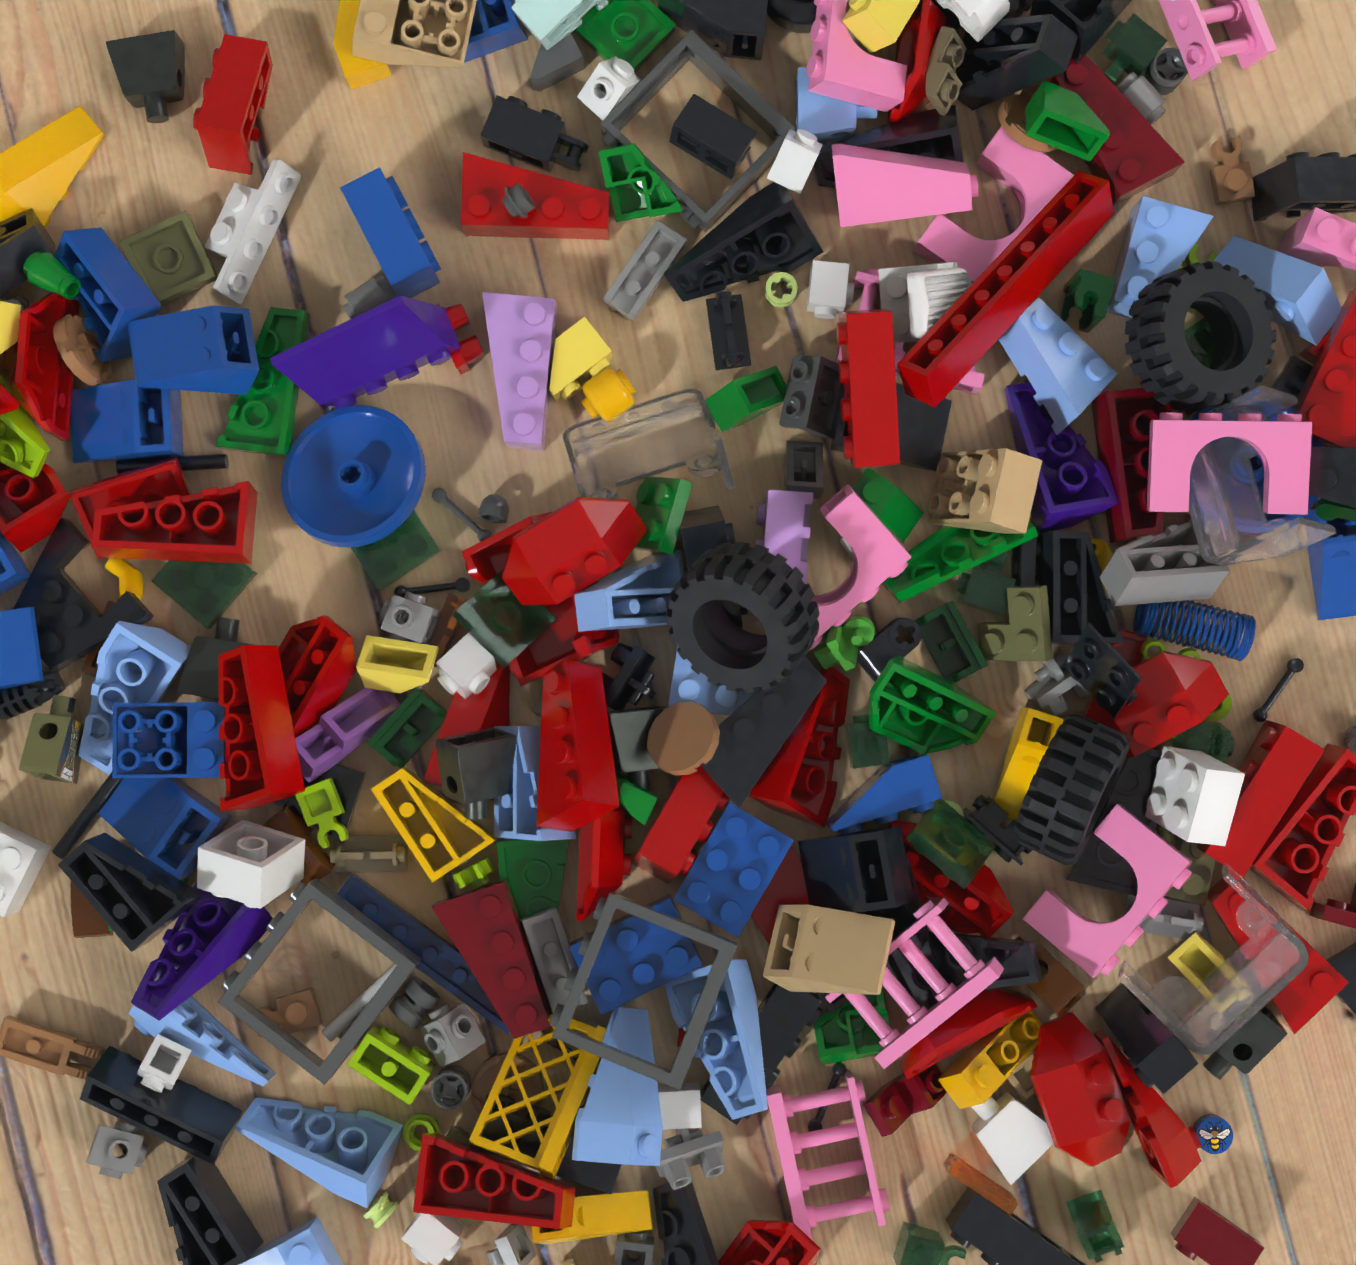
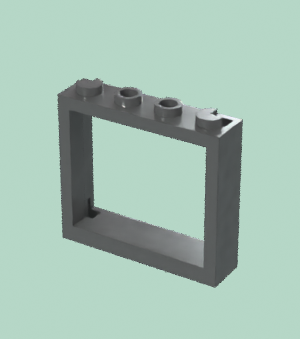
M690 30L600 124L602 135L604 136L602 141L607 147L631 143L620 131L690 61L774 140L773 144L706 213L647 158L680 201L683 209L680 213L681 217L692 228L695 229L699 226L706 233L775 161L789 129L797 131V129L693 30Z
M316 878L307 885L301 882L289 897L293 904L285 914L280 911L271 920L266 928L270 934L263 943L257 941L249 949L243 958L248 962L240 973L235 970L223 983L221 989L225 993L218 1003L325 1085L422 959ZM312 900L397 965L325 1060L321 1059L240 996L241 992Z
M610 892L607 899L600 897L592 917L599 920L593 934L586 932L579 948L578 954L584 956L579 970L572 968L565 983L564 989L570 991L565 1005L558 1003L549 1025L556 1027L552 1037L680 1090L735 953L737 942L617 893ZM616 908L718 950L671 1070L569 1029Z

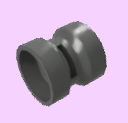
M1165 48L1161 50L1145 71L1144 77L1161 95H1168L1173 92L1188 74L1179 49Z
M413 976L405 985L406 991L402 996H396L390 1003L389 1008L402 1022L417 1029L424 1020L425 1012L428 1009H433L441 998L427 983Z
M449 1065L443 1068L433 1080L430 1088L434 1103L446 1110L461 1106L470 1092L471 1077L463 1067L457 1065Z

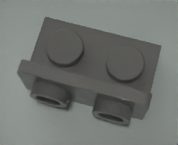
M795 355L793 357L779 421L780 426L801 429L821 438L833 439L844 383H840L838 363L822 356Z

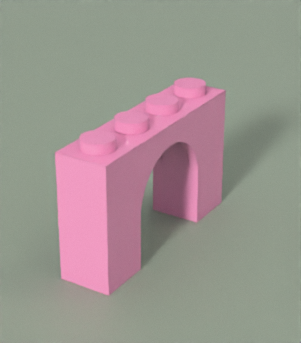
M814 0L817 9L816 19L810 31L813 47L812 56L808 61L806 74L809 77L808 91L887 112L903 102L907 65L870 55L858 47L850 36L847 26L842 22L845 17L848 0Z
M1002 126L984 149L976 165L1008 187L1016 197L1020 210L1017 229L1002 239L982 240L970 235L951 220L939 214L932 221L913 250L931 264L957 262V268L966 270L972 283L1074 176L1044 153L1023 147L1013 140Z
M1315 207L1285 231L1277 251L1320 267L1336 266L1356 271V224Z
M1160 413L1159 420L1150 421L1147 511L1189 512L1190 471L1195 456L1206 444L1215 439L1234 437L1249 443L1262 459L1264 466L1263 513L1308 515L1312 422H1301L1302 414H1278L1277 421H1262V414H1238V421H1222V413H1199L1197 421L1183 420V413Z
M849 484L845 485L819 508L826 520L850 545L852 566L847 578L839 587L829 593L815 595L812 598V601H816L818 604L820 615L817 618L819 621L818 634L814 638V643L809 651L820 643L823 638L822 634L830 627H837L844 623L851 614L850 610L859 602H867L873 598L879 590L878 586L889 576L894 578L903 572L908 565L907 561L911 558V555Z
M1121 804L1114 806L1093 833L1124 857L1135 872L1138 890L1136 900L1129 912L1113 922L1093 921L1080 914L1050 889L1042 894L1023 918L1024 921L1092 978L1097 977L1101 972L1108 976L1121 960L1116 956L1117 952L1124 944L1131 948L1145 931L1140 927L1141 923L1148 915L1155 919L1168 904V901L1163 897L1171 887L1174 886L1179 890L1192 875V872L1187 869L1192 861Z

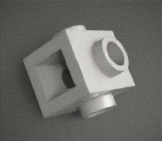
M407 591L404 598L393 594L391 600H387L382 607L380 613L382 625L380 629L391 633L389 639L408 642L413 640L421 644L430 645L442 612L426 606L427 598Z
M465 1002L453 1008H450L448 1003L438 1007L428 1014L431 1020L419 1028L424 1037L426 1047L433 1053L440 1067L460 1060L486 1042L477 1026L475 1016L469 1011Z
M116 1121L114 1128L98 1124L86 1162L100 1166L99 1174L121 1179L123 1172L132 1174L135 1166L142 1167L148 1145L142 1144L144 1136L136 1134L138 1128L133 1125ZM119 1143L124 1144V1153L118 1157L113 1156V1147Z

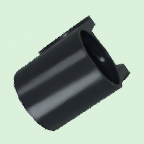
M896 618L877 634H874L873 640L868 645L859 647L857 662L874 682H876L890 659L897 656L904 658L918 646L922 638L919 624L909 618ZM898 626L911 628V631L908 633L911 640L908 643L902 640L896 641L895 638L899 635L896 630Z

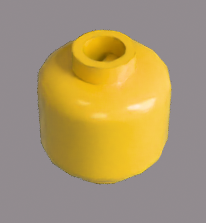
M607 367L583 384L582 389L586 398L581 403L593 419L600 415L604 421L612 422L634 406L633 395L637 392L621 369L615 372L612 368Z

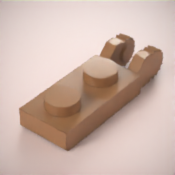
M10 1015L4 1017L0 1029V1056L61 1076L67 1074L86 1080L92 1067L81 1063H72L73 1053L100 1059L105 1051L104 1047L94 1043L79 1041L78 1037Z

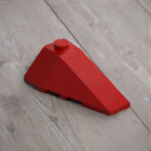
M479 642L494 656L497 670L490 676L487 686L478 694L472 693L464 699L457 691L455 692L437 739L494 726H510V652ZM435 743L423 780L442 786Z

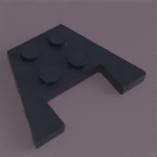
M63 517L59 520L54 532L51 534L13 608L34 607L41 659L50 669L56 671L97 650V646L106 641L118 621L144 624L154 617L134 593L128 591L104 615L100 613L64 570L89 542L70 520Z

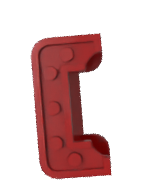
M552 512L529 516L462 551L468 574L481 583H492L520 648L514 650L511 654L510 670L518 679L520 686L543 678L544 673L566 659L579 662L616 645L620 638L618 629L578 632L574 595L556 605H522L502 579V572L506 565L514 535Z

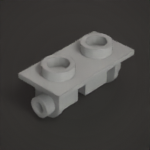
M1126 894L1123 916L1132 908L1136 896ZM1165 898L1168 904L1155 919L1148 915L1140 925L1146 933L1188 939L1196 931H1202L1204 919L1203 917H1198L1199 904Z

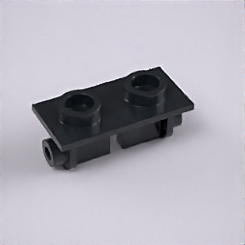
M730 291L717 293L716 298L706 299L715 371L751 366L742 294L732 295Z
M982 794L979 795L972 803V806L976 808L973 812L968 808L964 809L965 817L968 818L965 822L966 826L978 837L982 838L986 834L996 844L992 848L1006 862L1009 863L1014 859L1021 866L1023 861L1019 854L1022 851L1029 854L1032 849L1019 844L1014 837V827L1017 821L1013 819L1003 828L1000 824L1009 814L993 801L990 796L985 798Z

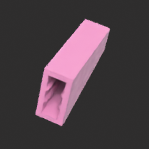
M845 144L832 145L840 227L973 210L972 197H978L977 175H970L968 165L965 162Z

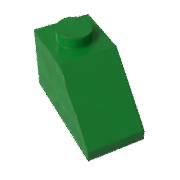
M1043 81L1026 105L1025 136L1089 162L1110 136V130L1077 93L1049 81Z
M773 366L731 381L708 397L705 402L721 432L743 425L783 404L787 384L777 366Z
M869 467L852 488L902 543H904L924 514L898 487Z

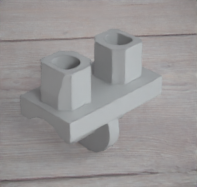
M1062 653L1055 659L1046 662L1041 661L1043 667L1034 673L1038 681L1024 690L1031 701L1043 708L1048 714L1056 717L1065 712L1069 707L1062 696L1063 693L1072 688L1075 695L1080 698L1090 694L1078 681L1072 678L1069 671L1063 666L1068 658L1065 653Z
M700 1128L692 1131L675 1129L676 1136L665 1139L667 1148L661 1150L660 1166H656L659 1177L665 1175L673 1190L685 1187L691 1183L692 1176L688 1167L697 1164L701 1165L705 1178L721 1175L724 1172L722 1155L724 1140L721 1132L718 1131L703 1136Z

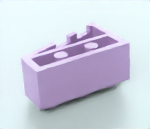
M768 490L765 503H758L756 525H763L762 540H755V546L761 545L769 548V553L775 556L779 553L788 559L785 563L792 569L797 567L803 574L802 581L806 584L807 547L811 528L809 526L810 504H813V493Z

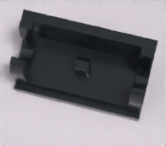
M693 94L673 123L669 142L729 179H732L751 149L750 145L757 131L696 94Z

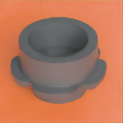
M519 182L511 188L506 186L504 188L506 196L502 198L504 206L513 217L520 215L527 218L528 212L535 208L532 198Z

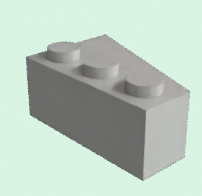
M1198 514L1191 517L1189 522L1180 526L1174 524L1167 527L1165 532L1153 537L1150 534L1117 548L1102 572L1100 579L1113 606L1210 599L1230 570L1203 519Z

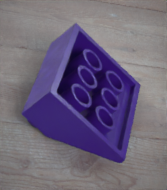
M400 295L273 356L270 360L275 368L320 405L334 406L337 410L356 404V397L365 393L367 395H374L388 388L387 383L397 378L402 381L418 375V368L429 363L431 366H435L451 359L450 353L461 349L444 307Z

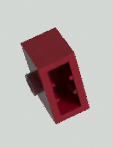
M1197 1197L1193 1198L1171 1231L1172 1237L1177 1241L1175 1248L1193 1261L1198 1256L1210 1265H1254L1264 1250V1246L1258 1240Z

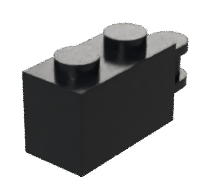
M496 96L480 135L484 147L551 173L554 163L574 171H580L582 166L579 163L583 153H587L589 149L585 142L566 135L565 122L561 121L562 118L558 114L546 109H542L541 113L530 109L525 101L514 96H508L507 99ZM562 145L569 147L566 156L559 153Z

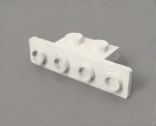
M276 158L272 160L259 190L234 183L204 247L210 252L226 258L213 289L238 304L243 303L301 179V174L282 160Z

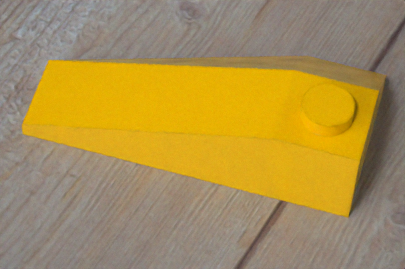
M81 106L76 107L0 153V222L32 208L45 229L51 221L49 217L59 201L63 202L69 193L67 190L78 171H83L105 136Z

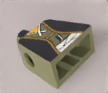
M53 695L50 714L35 713L33 715L19 765L20 771L43 780L77 784L81 757L78 754L84 724L72 718L76 699Z

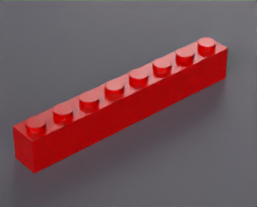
M1078 171L897 363L906 395L936 408L1113 216L1114 210L1109 180Z

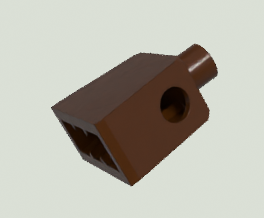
M1019 936V937H1017L1015 940H1023V939ZM1038 945L1036 952L1039 965L1044 966L1048 972L1042 977L1043 979L1040 982L1026 985L1061 1019L1086 994V990L1042 945Z

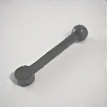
M436 488L433 490V500L437 503H443L478 535L477 537L480 542L492 536L489 530L481 529L450 501L444 489Z

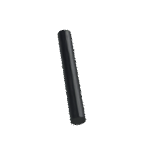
M227 454L177 457L182 471L226 469L229 466ZM172 457L116 461L117 474H120L124 471H131Z
M112 772L54 847L52 850L53 854L61 859L66 858L123 778H112Z

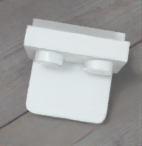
M957 262L878 269L881 309L892 311L894 343L919 341L972 285L967 271L963 268H957Z

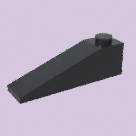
M952 105L949 108L946 116L940 115L936 109L921 111L904 117L897 122H890L821 148L814 163V168L819 186L836 188L832 154L833 144H845L964 162L956 105Z
M773 182L750 196L665 271L664 275L682 302L723 291L729 284L743 280L752 283L759 281V276L775 271L786 273L793 271L823 253V250L788 188Z

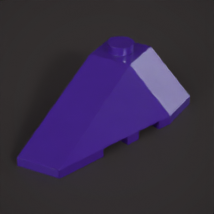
M1030 382L1007 385L1005 387V394L1016 450L1019 453L1042 460L1031 509V516L1037 533L1073 527L1117 505L1119 501L1109 472L1102 461H1096L1085 447L1087 442L1080 433L1076 435L1070 425L1056 435L1051 427L1054 421L1044 404L1041 406L1037 404L1033 397L1036 391Z
M196 882L192 888L203 895L178 917L173 929L166 930L162 938L165 945L158 959L150 962L131 1003L160 1021L244 956L267 931L268 924L273 919L265 907L261 909L245 906L244 903L229 898L216 897L211 892L197 888Z

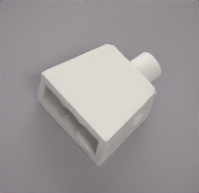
M1008 1091L997 1101L991 1096L984 1104L971 1106L980 1116L972 1124L971 1129L1011 1185L1054 1144L1046 1120Z

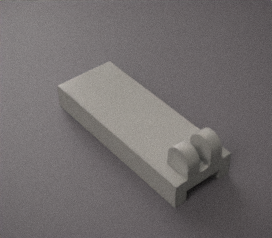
M656 220L604 296L603 302L609 305V309L613 312H620L621 317L634 321L664 278V272L673 265L685 247L687 239Z
M555 907L520 919L552 1015L558 1003L565 1005L570 991L565 990L564 986L571 969H577L558 910ZM583 991L578 1005L588 1003L585 991Z

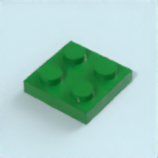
M607 0L608 5L600 11L594 6L583 17L582 25L574 30L575 34L604 61L616 56L618 59L628 62L633 67L634 73L676 30V24L650 0Z
M644 477L643 483L637 490L635 510L646 524L648 530L634 549L673 554L693 483L680 478Z

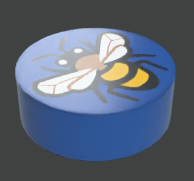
M1207 1114L1200 1117L1194 1124L1193 1129L1200 1140V1148L1207 1153H1223L1232 1144V1128L1222 1117L1215 1114Z

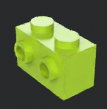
M374 1025L366 1034L347 1065L408 1105H411L436 1064L430 1061L432 1057L425 1050L417 1046L409 1048L400 1042L401 1037L394 1030L386 1026L378 1028Z

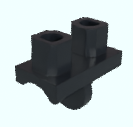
M618 643L611 654L610 660L622 668L615 679L602 672L606 705L614 710L624 709L628 701L637 706L643 694L651 699L657 694L648 688L655 677L653 673L648 671L655 657L637 645L632 648Z

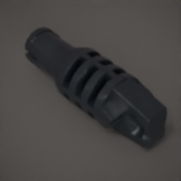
M56 670L43 672V681L1 689L0 719L8 720L40 707L43 703L53 698V695L63 692L66 687L59 672Z

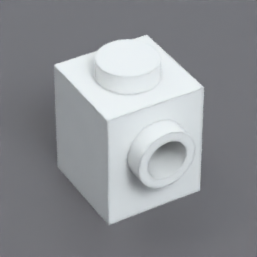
M615 56L597 65L577 97L601 120H604L642 80L634 73L633 67L628 62Z
M789 129L767 179L800 194L823 144L817 142V137L806 130L797 129V131Z
M813 260L810 269L806 311L814 312V316L817 318L834 319L838 312L844 311L846 304L852 305L854 283L848 282L850 264Z
M469 633L436 662L440 675L437 679L450 694L453 695L457 691L464 699L472 693L478 694L489 683L490 676L497 670L494 656Z
M157 1034L137 1072V1075L143 1078L141 1084L160 1093L163 1088L171 1091L192 1050Z
M699 1082L683 1083L680 1090L666 1084H658L663 1130L702 1128Z
M418 1213L406 1228L401 1239L411 1247L412 1254L419 1261L425 1264L430 1262L432 1265H438L443 1258L450 1261L463 1244L459 1238L464 1227L449 1216Z

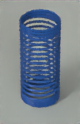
M1194 600L1181 601L1179 605L1178 601L1173 603L1162 602L1157 627L1153 634V627L1161 603L1137 605L1133 621L1135 634L1145 637L1150 635L1151 638L1156 637L1157 640L1163 638L1164 642L1169 640L1170 643L1175 642L1176 645L1182 643L1183 647L1188 645L1189 648L1194 647L1195 650L1201 648L1202 652L1207 650L1208 653L1213 652L1215 655L1220 653L1221 656L1226 655L1227 658L1238 661L1244 660L1252 647L1256 631V620L1253 616L1240 614L1239 612L1234 613L1232 610L1227 611L1226 609H1220V607L1214 608L1213 605H1202L1201 602L1195 603ZM1168 606V612L1164 621L1163 630L1159 636V630L1163 621L1164 612L1166 610V607ZM1174 608V615L1171 620L1169 633L1166 637V630L1170 621L1171 612ZM1181 608V614L1176 626L1175 635L1172 639V633L1176 624L1177 615ZM1187 610V617L1183 625L1181 638L1178 641V635L1182 627L1184 614ZM1194 611V616L1189 628L1188 637L1186 642L1184 643L1185 636L1189 627L1190 617L1192 612ZM1200 613V619L1195 630L1197 617ZM1207 613L1206 621L1202 630L1203 619ZM1213 616V621L1209 629L1210 619ZM1219 616H1220L1219 624H1218V626H1217V628H1216V632H1215L1216 621H1217V619H1218ZM1226 618V624L1222 631L1223 621ZM1231 620H1232V626H1231L1230 631H1229V633H1228L1229 624H1230V622H1231ZM1195 630L1194 641L1191 644V638ZM1243 631H1244L1243 639H1242V642H1241V644H1240L1241 637H1242V634H1243ZM1201 633L1200 643L1197 646V641ZM1207 636L1206 646L1203 648V643ZM1213 639V646L1210 649V644ZM1219 642V649L1216 651V646ZM1226 642L1225 651L1222 653V649Z

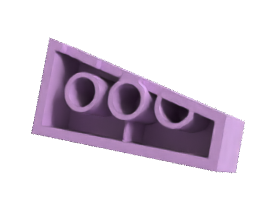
M482 292L504 442L508 448L544 451L550 393L549 385L558 311L556 301L553 298Z

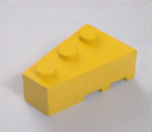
M401 768L371 788V791L432 883L498 839L475 820L465 818V812L408 768Z

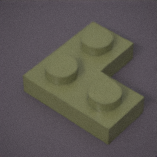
M1047 585L1008 587L1009 622H983L977 624L979 649L985 660L1046 662L1053 659Z

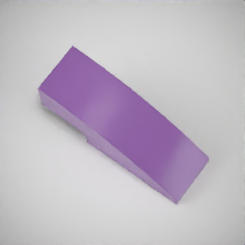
M364 688L320 717L319 724L295 738L304 778L311 783L347 757L370 738L401 704L390 692Z

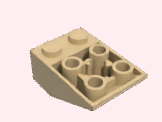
M360 0L352 39V56L388 65L463 67L477 0Z
M1008 448L942 453L936 470L937 478L933 495L928 503L929 513L926 523L1003 534H1026L1042 460Z
M779 905L763 977L791 992L880 995L895 921L889 918L813 905Z

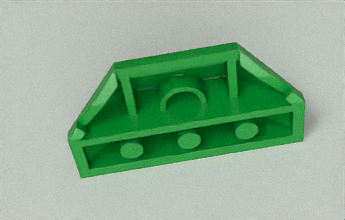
M900 656L889 660L870 690L869 728L873 732L922 754L948 750L963 743L965 745L977 743L997 713L954 683Z

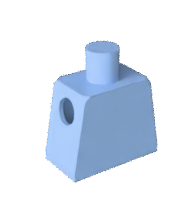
M798 67L796 75V129L806 130L817 137V142L826 143L854 136L856 119L877 118L876 109L809 92L807 68Z

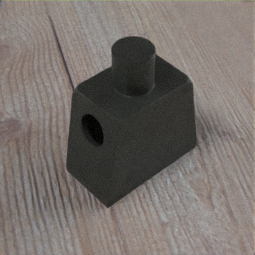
M175 30L106 41L113 67L126 100L135 108H145L147 122L156 124L168 121L166 103L181 101L184 98L185 46Z
M217 617L214 638L201 636L194 638L177 693L219 699L218 655L242 645H254L237 642L240 620Z
M651 706L607 711L615 771L627 772L628 781L650 790L649 769H658L659 767L649 755L647 748L648 732L656 717L668 707Z
M491 727L436 739V751L443 793L446 797L465 804V818L471 820L486 818L487 800L504 796L509 791L516 735Z
M1246 992L1227 1009L1209 1032L1208 1038L1215 1051L1203 1063V1066L1219 1080L1222 1079L1232 1066L1247 1074L1288 1033L1273 1012Z

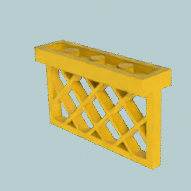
M572 1019L569 1025V1029L585 1034L600 1042L603 1041L606 1032L604 1027L598 1025L595 1028L575 1019ZM554 1032L537 1039H533L532 1034H528L529 1042L522 1044L525 1036L513 1040L469 1141L472 1144L538 1170L541 1175L554 1180L574 1134L578 1110L585 1107L591 1089L587 1086L591 1074H596L601 1057L582 1049L567 1053L564 1043L557 1039L563 1056L543 1064L536 1046L555 1039L552 1037ZM532 1048L539 1066L518 1074L514 1064L517 1054ZM578 1057V1059H577V1061H576V1063H575V1066H574V1068H573V1065H572V1063H571V1059H574V1058ZM566 1062L571 1073L569 1080L553 1088L546 1070ZM512 1068L514 1076L507 1079V1076ZM542 1072L549 1090L528 1098L521 1080ZM517 1082L524 1100L503 1109L499 1099L502 1088ZM563 1091L560 1101L558 1102L556 1094ZM551 1096L556 1107L554 1115L538 1123L531 1104ZM496 1103L499 1111L491 1114ZM527 1107L534 1125L512 1133L506 1115ZM502 1117L508 1136L494 1142L481 1137L487 1123ZM548 1126V1129L543 1138L540 1129ZM536 1131L541 1145L536 1157L532 1158L520 1153L515 1140ZM511 1142L514 1150L503 1145Z

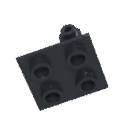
M1089 623L1063 666L1069 671L1072 678L1078 681L1094 697L1096 703L1114 719L1125 704L1129 706L1139 697L1135 690L1142 677Z

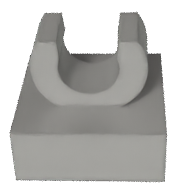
M517 1224L509 1225L494 1240L495 1249L486 1253L491 1265H501L503 1263L504 1265H527L536 1256L524 1226Z

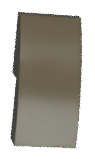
M945 26L941 27L936 37L926 72V96L938 113L946 116L952 103L958 98L962 82L955 71L962 64L967 50L955 29Z

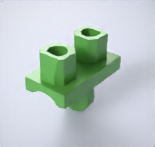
M856 615L848 618L837 627H830L823 633L822 643L818 644L814 649V655L822 667L828 669L840 663L845 671L855 668L859 647L868 645L874 638L875 627L873 622L867 617Z

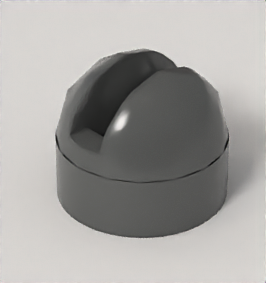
M498 494L488 495L480 505L478 517L488 522L506 523L509 513L507 501Z

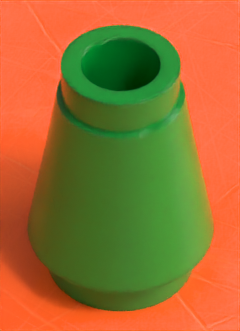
M37 251L27 258L23 272L31 285L66 299L74 298L80 291V281L53 254Z

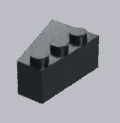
M192 1155L176 1165L157 1181L169 1227L173 1226L177 1239L178 1261L183 1262V1265H238L248 1259L264 1242L215 1164L213 1165Z

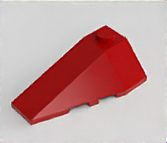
M0 462V531L22 553L54 532L70 496L55 471L46 463H44L39 476L31 478Z
M822 667L819 673L827 682L749 795L771 810L821 828L826 826L836 796L837 781H832L834 760H840L842 748L837 747L838 727L845 723L850 679L834 667L828 669Z
M1100 1030L1093 1033L1107 1051L1132 1126L1151 1170L1170 1188L1178 1186L1201 1162L1197 1151L1201 1147V1143L1192 1126L1187 1127L1153 1087L1148 1088L1133 1071L1134 1068L1128 1062V1058L1106 1034Z

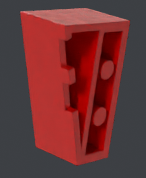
M224 34L220 48L214 50L212 59L213 71L211 77H207L204 81V99L201 108L197 107L194 112L193 126L195 130H198L210 168L251 175L253 163L250 162L248 152L250 142H258L260 130L253 127L259 108L264 109L273 64L268 42Z

